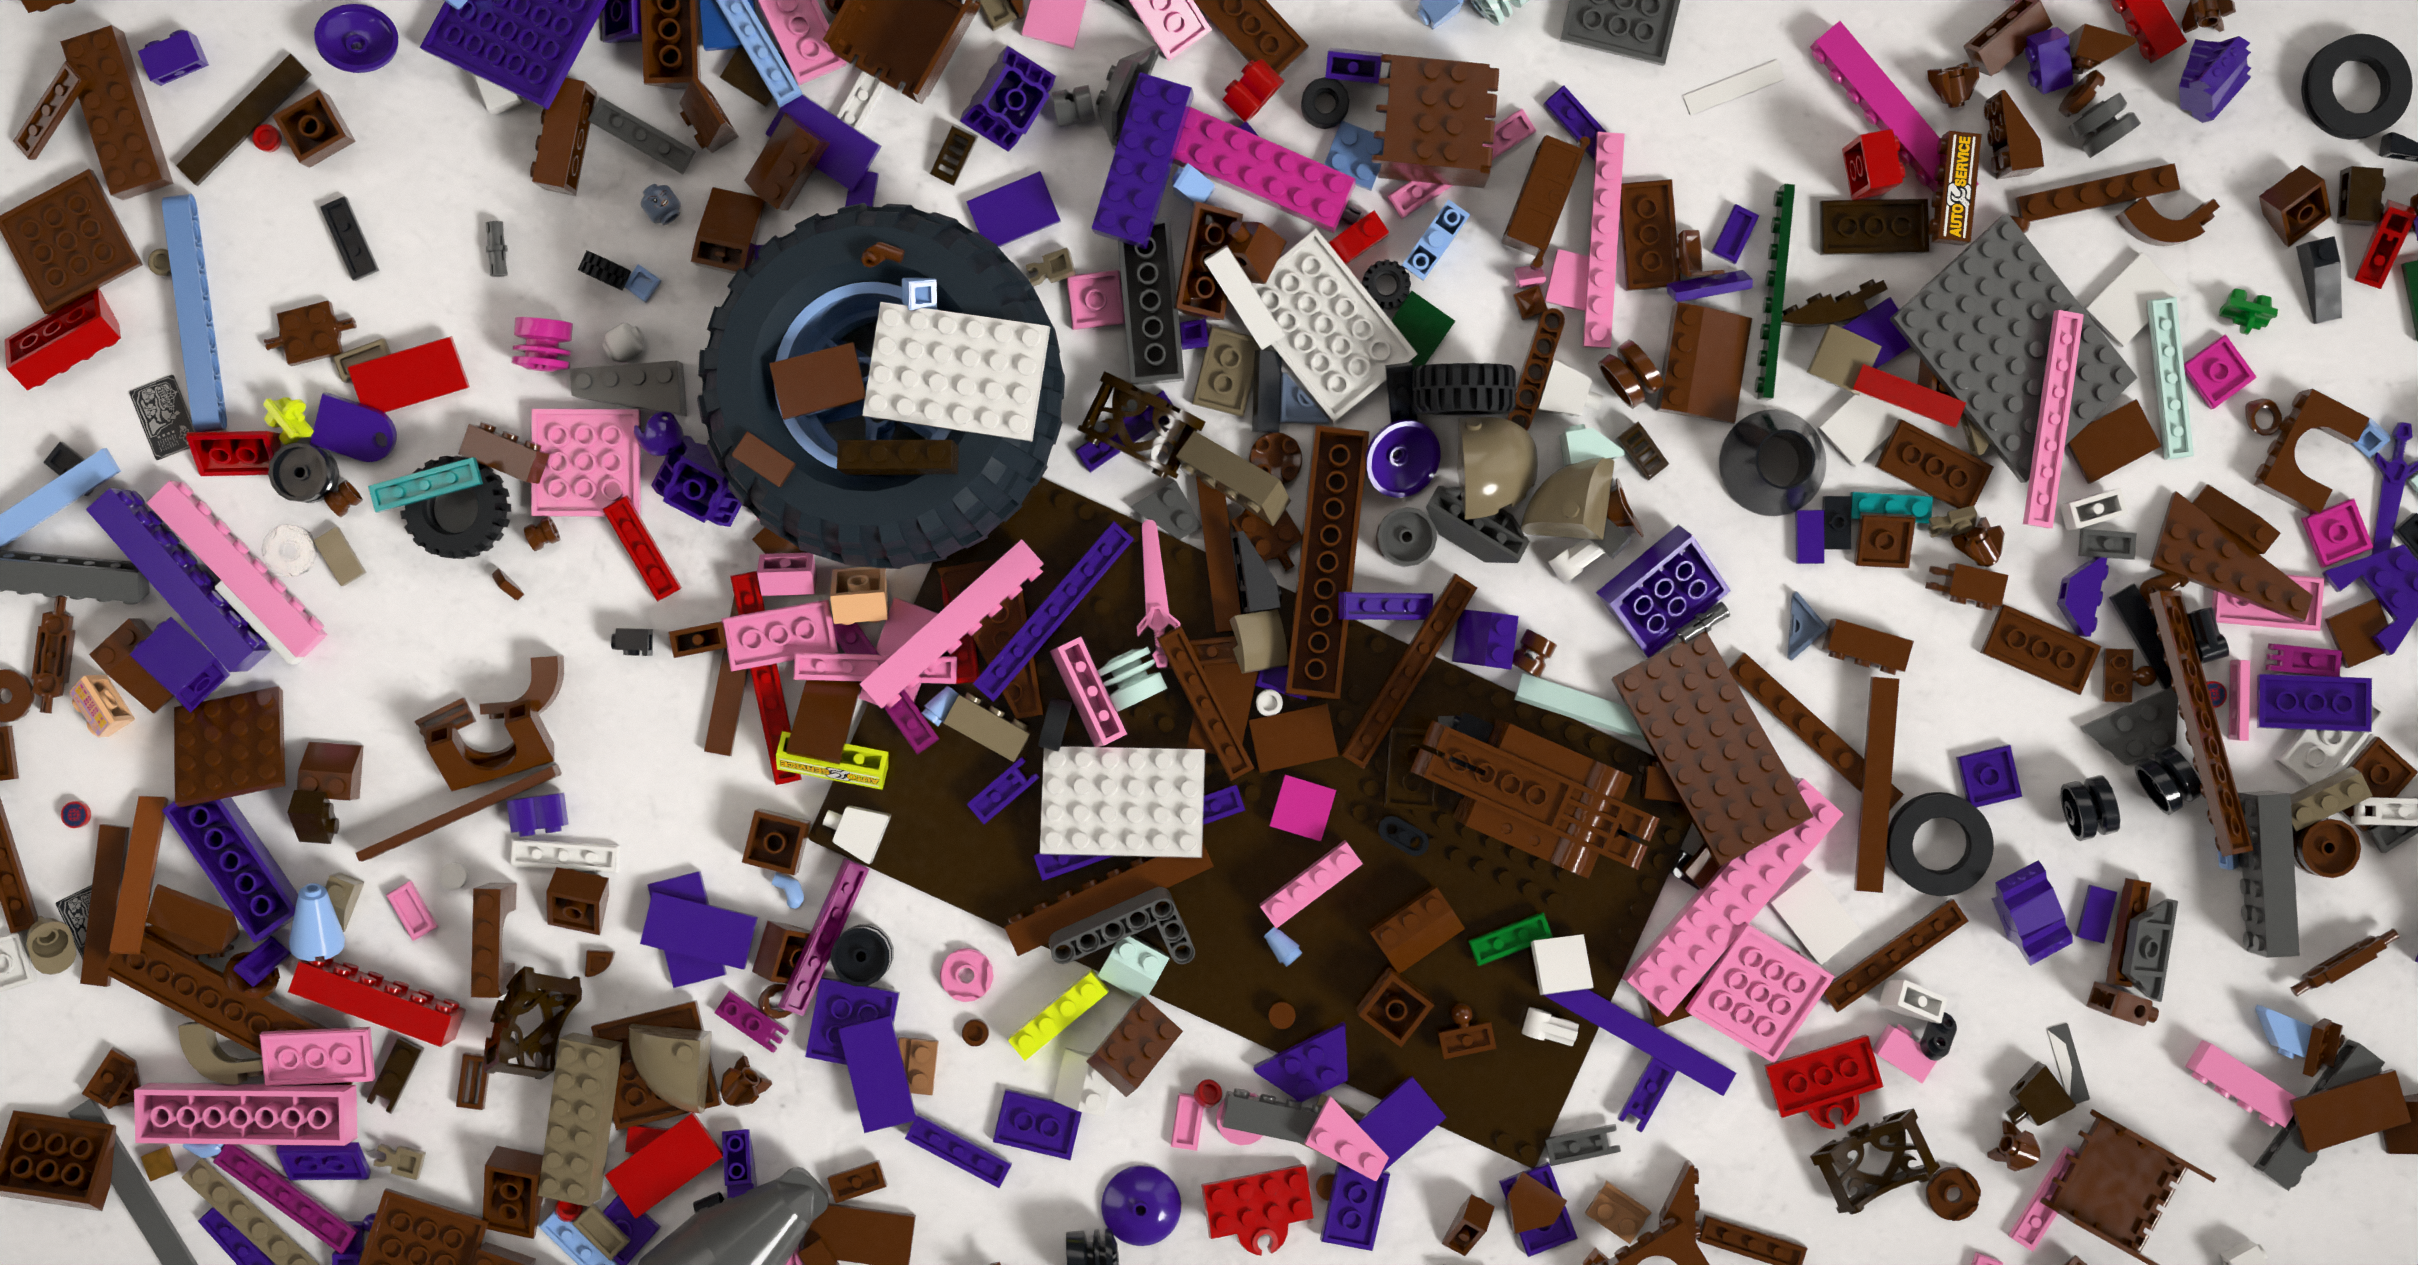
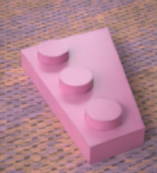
M1329 1095L1304 1142L1305 1145L1377 1181L1389 1157Z

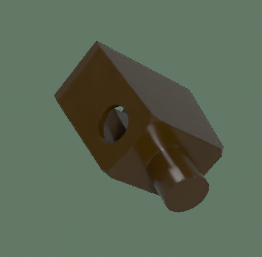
M2038 1061L2009 1091V1094L2017 1104L2006 1111L2005 1114L2014 1125H2017L2027 1117L2030 1122L2040 1126L2074 1109L2076 1105L2048 1067Z

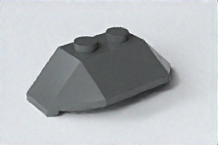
M1157 46L1149 47L1119 59L1117 66L1112 65L1108 72L1106 80L1110 82L1106 91L1101 90L1096 100V105L1099 106L1098 112L1114 150H1116L1139 73L1151 75L1160 54V49Z
M1438 486L1426 506L1440 536L1485 563H1518L1530 542L1524 536L1514 516L1502 508L1495 515L1465 519L1460 487Z

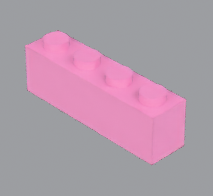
M1082 637L1051 650L1050 653L1094 746L1101 747L1127 735Z
M1344 840L1262 901L1260 907L1273 925L1278 928L1363 863L1346 840Z
M2201 1040L2185 1066L2193 1071L2191 1077L2205 1085L2209 1081L2216 1086L2214 1088L2215 1092L2227 1099L2230 1095L2238 1100L2236 1105L2251 1113L2252 1110L2260 1113L2261 1115L2258 1119L2269 1126L2274 1127L2275 1124H2278L2285 1128L2293 1116L2289 1100L2297 1097L2215 1045Z

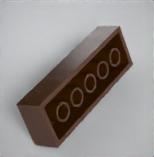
M110 25L60 41L66 61H73L88 79L78 98L110 195L126 200L174 184L125 33Z

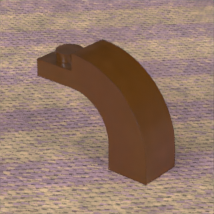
M2143 197L2132 203L2115 217L2123 228L2136 239L2155 246H2172L2203 234L2205 230L2202 226L2215 217L2213 212L2220 208L2215 199L2204 202L2183 219L2171 220L2160 215L2147 198Z
M564 656L531 658V683L525 694L511 702L480 704V715L489 714V719H503L504 706L531 699L540 715L554 702L559 694L564 678Z

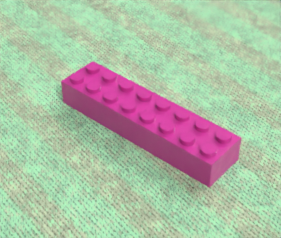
M1192 107L1189 109L1173 164L1183 168L1188 163L1210 180L1332 233L1335 232L1356 185L1355 178Z

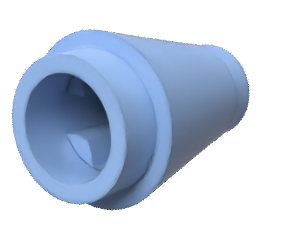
M946 686L923 706L925 709L921 714L933 724L939 726L946 719L959 694L949 686Z
M1273 927L1265 934L1264 938L1267 940L1279 963H1283L1286 967L1302 954L1299 949L1300 945L1278 928Z

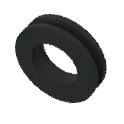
M2371 34L2348 35L2323 47L2308 63L2301 85L2303 104L2311 120L2329 135L2347 140L2363 139L2386 130L2401 118L2411 99L2413 87L2412 74L2403 54L2389 41ZM2346 61H2360L2367 64L2376 72L2380 81L2381 94L2379 100L2367 113H2354L2346 110L2338 103L2334 95L2333 77L2336 70Z
M1931 792L1914 797L1896 812L1888 827L1886 849L1893 869L1912 888L1932 896H1951L1971 888L1984 876L1992 860L1994 840L1988 821L1974 805L1954 794ZM1944 817L1960 824L1965 833L1967 845L1964 855L1957 864L1949 869L1936 871L1925 868L1918 862L1913 851V840L1915 833L1922 824L1930 819Z

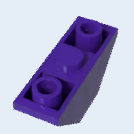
M2105 557L2092 558L2062 578L2057 606L2077 636L2091 637V633L2096 630L2098 620L2095 614L2097 606L2101 605L2103 599V591H2101L2102 581L2107 578L2109 566L2106 565L2107 558Z

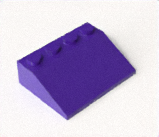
M1678 524L1596 593L1646 657L1650 658L1677 636L1676 629L1695 619L1696 614L1705 613L1731 590L1694 536Z

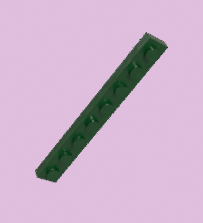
M1783 184L1774 194L1773 205L1777 207V213L1771 222V233H1774V243L1769 246L1768 259L1772 260L1771 270L1767 271L1765 285L1769 286L1768 297H1765L1763 301V313H1766L1765 324L1762 323L1760 329V339L1764 340L1763 350H1759L1757 365L1761 366L1760 377H1756L1755 393H1758V400H1771L1774 398L1795 184Z

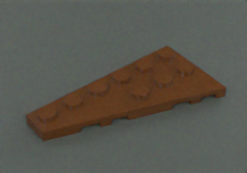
M2177 491L2172 493L2150 567L2296 621L2303 622L2306 620L2313 597L2312 594Z
M1000 558L938 568L937 570L954 600ZM1022 591L1012 600L1008 597L1000 603L1003 608L992 618L988 615L980 621L983 626L972 635L988 665L1027 621ZM1034 657L1027 662L1002 691L1016 719L1043 715Z

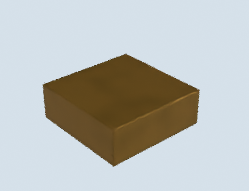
M169 1146L141 1156L150 1182L178 1171Z

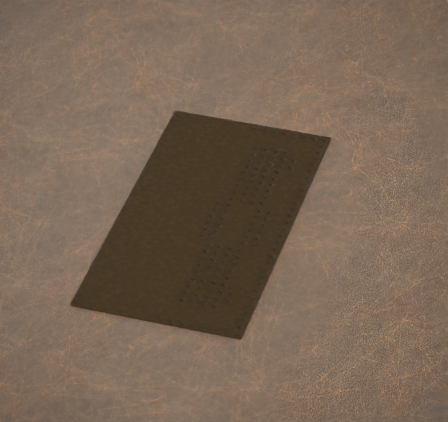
M1042 477L1021 504L1023 507L1006 522H1001L988 534L987 539L969 548H963L947 556L945 560L932 562L914 602L917 606L940 613L944 609L941 576L937 570L938 568L1001 558L1022 539L1044 563L1040 567L1043 572L1035 580L1030 582L1027 579L1021 584L1028 620L1112 522L1118 524L1134 538L1033 655L1043 715L1017 719L1028 725L1026 730L1031 732L1015 762L1023 757L1025 762L1022 766L1018 767L1020 772L1027 780L1033 774H1037L1039 778L986 824H983L967 804L1015 762L943 722L936 726L926 717L924 718L939 737V740L917 755L885 708H880L878 705L869 702L850 745L889 752L888 770L883 790L833 780L808 835L809 840L1001 928L1010 923L1008 918L1021 912L1026 916L1034 912L1032 907L1044 901H1047L1050 905L1058 901V895L1068 890H1072L1074 894L1083 889L1082 884L1095 878L1097 882H1100L1107 878L1106 873L1119 867L1124 871L1132 867L1130 862L1140 858L1139 856H1112L1042 881L1034 858L1035 854L1040 853L1044 748L1039 747L1038 743L1052 697L1072 702L1060 747H1095L1050 651L1069 641L1082 637L1097 670L1103 668L1109 660L1132 649L1149 648L1151 653L1140 658L1143 664L1154 659L1152 654L1156 651V638H1154L1156 635H1154V630L1148 627L1139 637L1137 635V626L1146 616L1142 523ZM1157 530L1169 614L1180 622L1188 640L1235 636L1233 631L1216 633L1206 552ZM1277 585L1282 592V601L1279 608L1246 613L1241 612V615L1278 609L1286 639L1288 660L1295 592ZM1349 620L1340 699L1331 700L1307 697V700L1279 693L1282 697L1283 705L1280 712L1277 713L1280 714L1327 704L1338 752L1337 757L1260 773L1249 720L1266 717L1258 711L1256 698L1260 692L1267 689L1257 686L1254 687L1242 743L1255 769L1230 781L1218 756L1205 752L1204 795L1237 785L1245 810L1204 824L1203 842L1214 867L1166 888L1171 893L1191 937L1195 956L1189 963L1178 964L1170 955L1166 966L1149 995L1277 1053L1344 1022L1346 1024L1348 1081L1344 1082L1345 1084L1383 1100L1409 1076H1412L1447 1117L1437 1126L1525 1166L1534 1168L1545 1148V1138L1550 1137L1599 1026L1546 996L1540 995L1531 946L1477 966L1468 940L1544 912L1553 938L1584 934L1593 988L1589 990L1611 1002L1669 875L1668 871L1674 863L1691 827L1692 821L1682 803L1641 799L1644 768L1652 766V762H1658L1655 756L1570 717L1514 700L1515 692L1436 656L1391 727L1428 730L1432 720L1438 722V716H1460L1461 712H1466L1491 724L1494 723L1495 719L1505 721L1632 776L1622 803L1655 816L1660 820L1651 841L1639 837L1640 843L1648 848L1638 870L1599 854L1588 879L1463 825L1453 817L1461 798L1454 796V790L1440 785L1438 812L1384 807L1390 728L1364 769L1340 753L1409 644L1357 620ZM1168 625L1164 633L1174 629V627ZM976 644L980 676L988 664ZM946 651L942 655L944 657H950L948 651ZM1156 662L1146 669L1148 675L1160 672L1167 689L1118 711L1117 714L1127 735L1101 747L1187 749L1194 710L1173 669L1161 670V668L1157 667ZM1112 672L1100 676L1102 682L1114 678ZM974 682L960 684L921 683L914 703L922 713L925 709L923 706L946 686H949L958 694L965 696L968 692L981 699L979 704L987 709L991 705L1005 713L1003 717L1011 722L1014 718L1016 719L1003 692L992 702L973 685ZM1117 684L1105 686L1109 697L1119 689ZM1285 774L1336 790L1321 841L1269 826ZM852 805L891 814L872 863H865L832 842L836 830L823 825L828 810L843 815L846 806ZM1386 816H1397L1422 830L1429 840L1428 849L1420 856H1411L1389 844L1378 833L1380 821ZM1389 824L1386 828L1387 832L1393 834L1396 831V826ZM1617 828L1616 833L1623 835L1624 830ZM1411 838L1410 845L1412 847L1418 846L1419 838ZM1346 840L1363 864L1278 927L1279 930L1300 945L1299 949L1302 952L1295 961L1286 967L1283 963H1279L1267 940L1264 938L1265 934L1275 926L1261 909L1260 903ZM1435 884L1465 929L1400 973L1429 995L1434 1003L1430 1012L1404 1045L1400 1047L1358 1016L1356 1007L1388 966L1396 971L1370 934L1369 929ZM1166 901L1158 902L1156 906H1163ZM1135 912L1131 917H1137L1141 915V912ZM1110 923L1106 927L1112 928L1116 926V923ZM1171 923L1166 928H1172L1176 923ZM1157 925L1133 934L1170 954ZM1085 934L1081 938H1089L1092 934ZM1049 943L1042 945L1043 947L1050 949ZM1115 943L1074 961L1100 972ZM1060 945L1056 949H1064L1067 945ZM1180 945L1176 949H1183L1186 945ZM1278 1001L1290 1003L1295 1010V1021L1286 1029L1274 1027L1269 1020V1009ZM1464 1003L1472 1010V1018L1469 1021V1025L1491 1021L1497 1049L1443 1059L1438 1032L1459 1027L1451 1017V1010L1456 1004ZM1528 1008H1537L1551 1013L1554 1017L1578 1023V1034L1573 1046L1549 1039L1539 1040L1522 1034Z

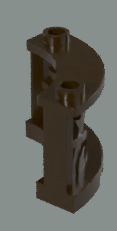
M1104 371L1100 379L1103 383L1082 425H1079L1077 430L1085 434L1083 439L1097 446L1099 442L1107 444L1153 467L1151 473L1165 480L1167 475L1177 479L1179 474L1176 472L1180 462L1176 455L1194 431H1202L1206 422L1181 408L1167 403L1168 401L1148 391L1145 392L1133 384ZM1113 390L1112 408L1104 407ZM1129 400L1136 402L1137 408L1134 411H1122V406L1129 408L1127 406ZM1149 405L1154 408L1152 411V424L1160 436L1148 441L1134 443L1126 430L1123 416H1137L1143 413ZM1102 411L1112 413L1113 419L1101 421V423H1107L1109 426L1108 431L1105 433L1094 429ZM1162 416H1166L1169 419L1168 424L1163 425L1169 429L1166 432L1158 423L1159 418ZM1182 430V432H1181V434H1180V436H1179V438H1178V440H1177V442H1176V441L1173 439V437H1175V436ZM1116 433H1118V436L1124 446L1110 440L1109 438H1112L1114 435H1116ZM1169 442L1174 448L1167 463L1163 464L1158 460V454L1163 451L1168 456V449L1163 444ZM1150 449H1151V451H1150V458H1151V460L1148 459V458H1146V457H1144V456H1142V455H1140V454H1138V453H1136V452L1146 451V450H1150Z
M524 966L506 985L508 992L504 1000L497 1001L490 1020V1022L494 1023L491 1038L486 1037L484 1073L494 1074L495 1072L534 1077L541 1080L555 1070V1053L558 1038L566 1018L582 1000L580 977L573 976L571 979L544 975L534 973L533 967ZM538 1004L543 1022L533 1032L523 1038L520 1027L515 1023L517 1016L529 1012ZM512 1031L515 1033V1039L511 1036ZM524 1052L533 1062V1056L536 1053L535 1067L525 1065ZM517 1058L518 1064L508 1063L509 1059Z
M1914 1108L1883 1116V1121L1879 1124L1878 1122L1875 1123L1872 1127H1870L1868 1122L1847 1132L1849 1137H1844L1842 1141L1837 1142L1833 1139L1810 1156L1814 1166L1819 1165L1838 1205L1836 1208L1838 1213L1849 1212L1851 1215L1859 1213L1867 1203L1890 1190L1915 1181L1920 1183L1926 1182L1934 1177L1933 1173L1940 1168L1938 1161L1935 1162L1916 1122L1918 1116ZM1906 1129L1910 1135L1913 1144L1906 1143ZM1887 1135L1889 1136L1887 1142L1894 1143V1145H1883L1880 1143V1138ZM1870 1142L1881 1151L1893 1152L1889 1164L1882 1175L1869 1174L1857 1170L1864 1157L1863 1144ZM1855 1150L1857 1152V1156L1855 1160L1849 1165L1848 1163H1850L1853 1159L1848 1158L1847 1155L1850 1151ZM1905 1150H1917L1923 1165L1909 1167L1908 1162L1916 1160V1158L1911 1154H1904ZM1833 1164H1834L1840 1171H1842V1173L1840 1174L1839 1177H1838V1175H1837V1173H1836V1171H1835V1168H1834ZM1900 1167V1169H1901L1902 1171L1896 1173L1897 1170H1898V1168ZM1848 1177H1851L1847 1183L1848 1191L1850 1192L1854 1186L1857 1187V1193L1848 1198L1842 1185ZM1865 1183L1872 1184L1868 1187H1865Z

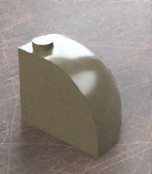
M1459 418L1457 472L1465 519L1498 514L1500 508L1509 504L1513 507L1526 497L1527 491L1534 487L1537 479V449L1530 434L1518 424L1502 418Z
M1593 458L1566 465L1556 471L1541 484L1530 499L1522 519L1521 530L1527 535L1603 540L1615 462L1611 458Z
M631 1024L629 1026L630 1052L634 1065L645 1084L653 1093L670 1105L688 1112L702 1114L705 1111L712 1031Z

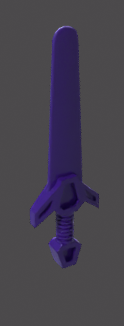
M2398 422L2392 433V437L2397 441L2394 445L2396 447L2393 450L2395 452H2393L2392 460L2386 461L2378 452L2375 454L2374 463L2382 473L2383 478L2372 555L2390 549L2406 478L2418 470V460L2409 465L2403 461L2404 447H2406L2405 442L2413 438L2410 423Z

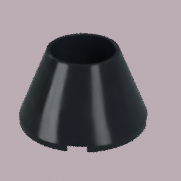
M1763 410L1743 418L1729 431L1720 450L1719 471L1729 495L1741 507L1758 515L1781 516L1799 510L1817 494L1825 477L1826 453L1818 433L1803 418L1783 410ZM1769 437H1779L1788 441L1798 455V471L1794 479L1786 486H1778L1771 483L1764 477L1759 468V451Z

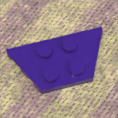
M1342 1022L1254 1065L1253 1070L1300 1102H1304L1348 1081L1346 1024Z

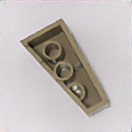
M1196 431L1192 433L1176 455L1181 464L1180 469L1191 477L1194 475L1198 476L1205 485L1211 489H1217L1227 498L1235 501L1271 526L1275 525L1291 502L1280 479Z

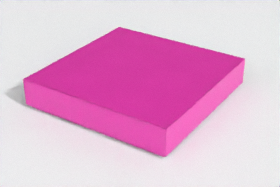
M2226 334L2216 339L2184 363L2185 375L2210 410L2216 408L2257 378Z
M2354 498L2323 509L2321 514H2311L2301 518L2320 568L2374 548Z
M1285 774L1269 826L1321 841L1336 790Z

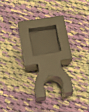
M1067 247L1042 256L1043 263H1030L1026 265L1029 273L1038 271L1037 276L1029 278L1033 287L1040 285L1046 278L1051 283L1076 275L1071 253Z
M1974 505L1949 511L1947 516L1944 517L1936 516L1929 518L1931 526L1928 527L1930 537H1937L1946 532L1949 535L1969 532L1975 527L1977 512Z
M380 1144L377 1151L384 1152L386 1160L377 1158L374 1160L373 1166H392L391 1174L414 1180L419 1179L426 1152L404 1146L397 1147L396 1151L388 1145Z

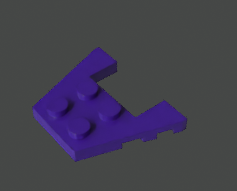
M2400 545L2322 572V575L2336 592L2342 591L2360 577L2373 595L2378 598V601L2389 613L2393 621L2372 636V638L2387 656L2395 653L2418 618V561L2405 545Z

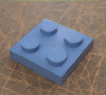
M1341 121L1324 165L1355 178L1356 186L1371 191L1381 165L1380 163L1371 162L1372 155H1383L1384 140L1375 139L1373 132Z

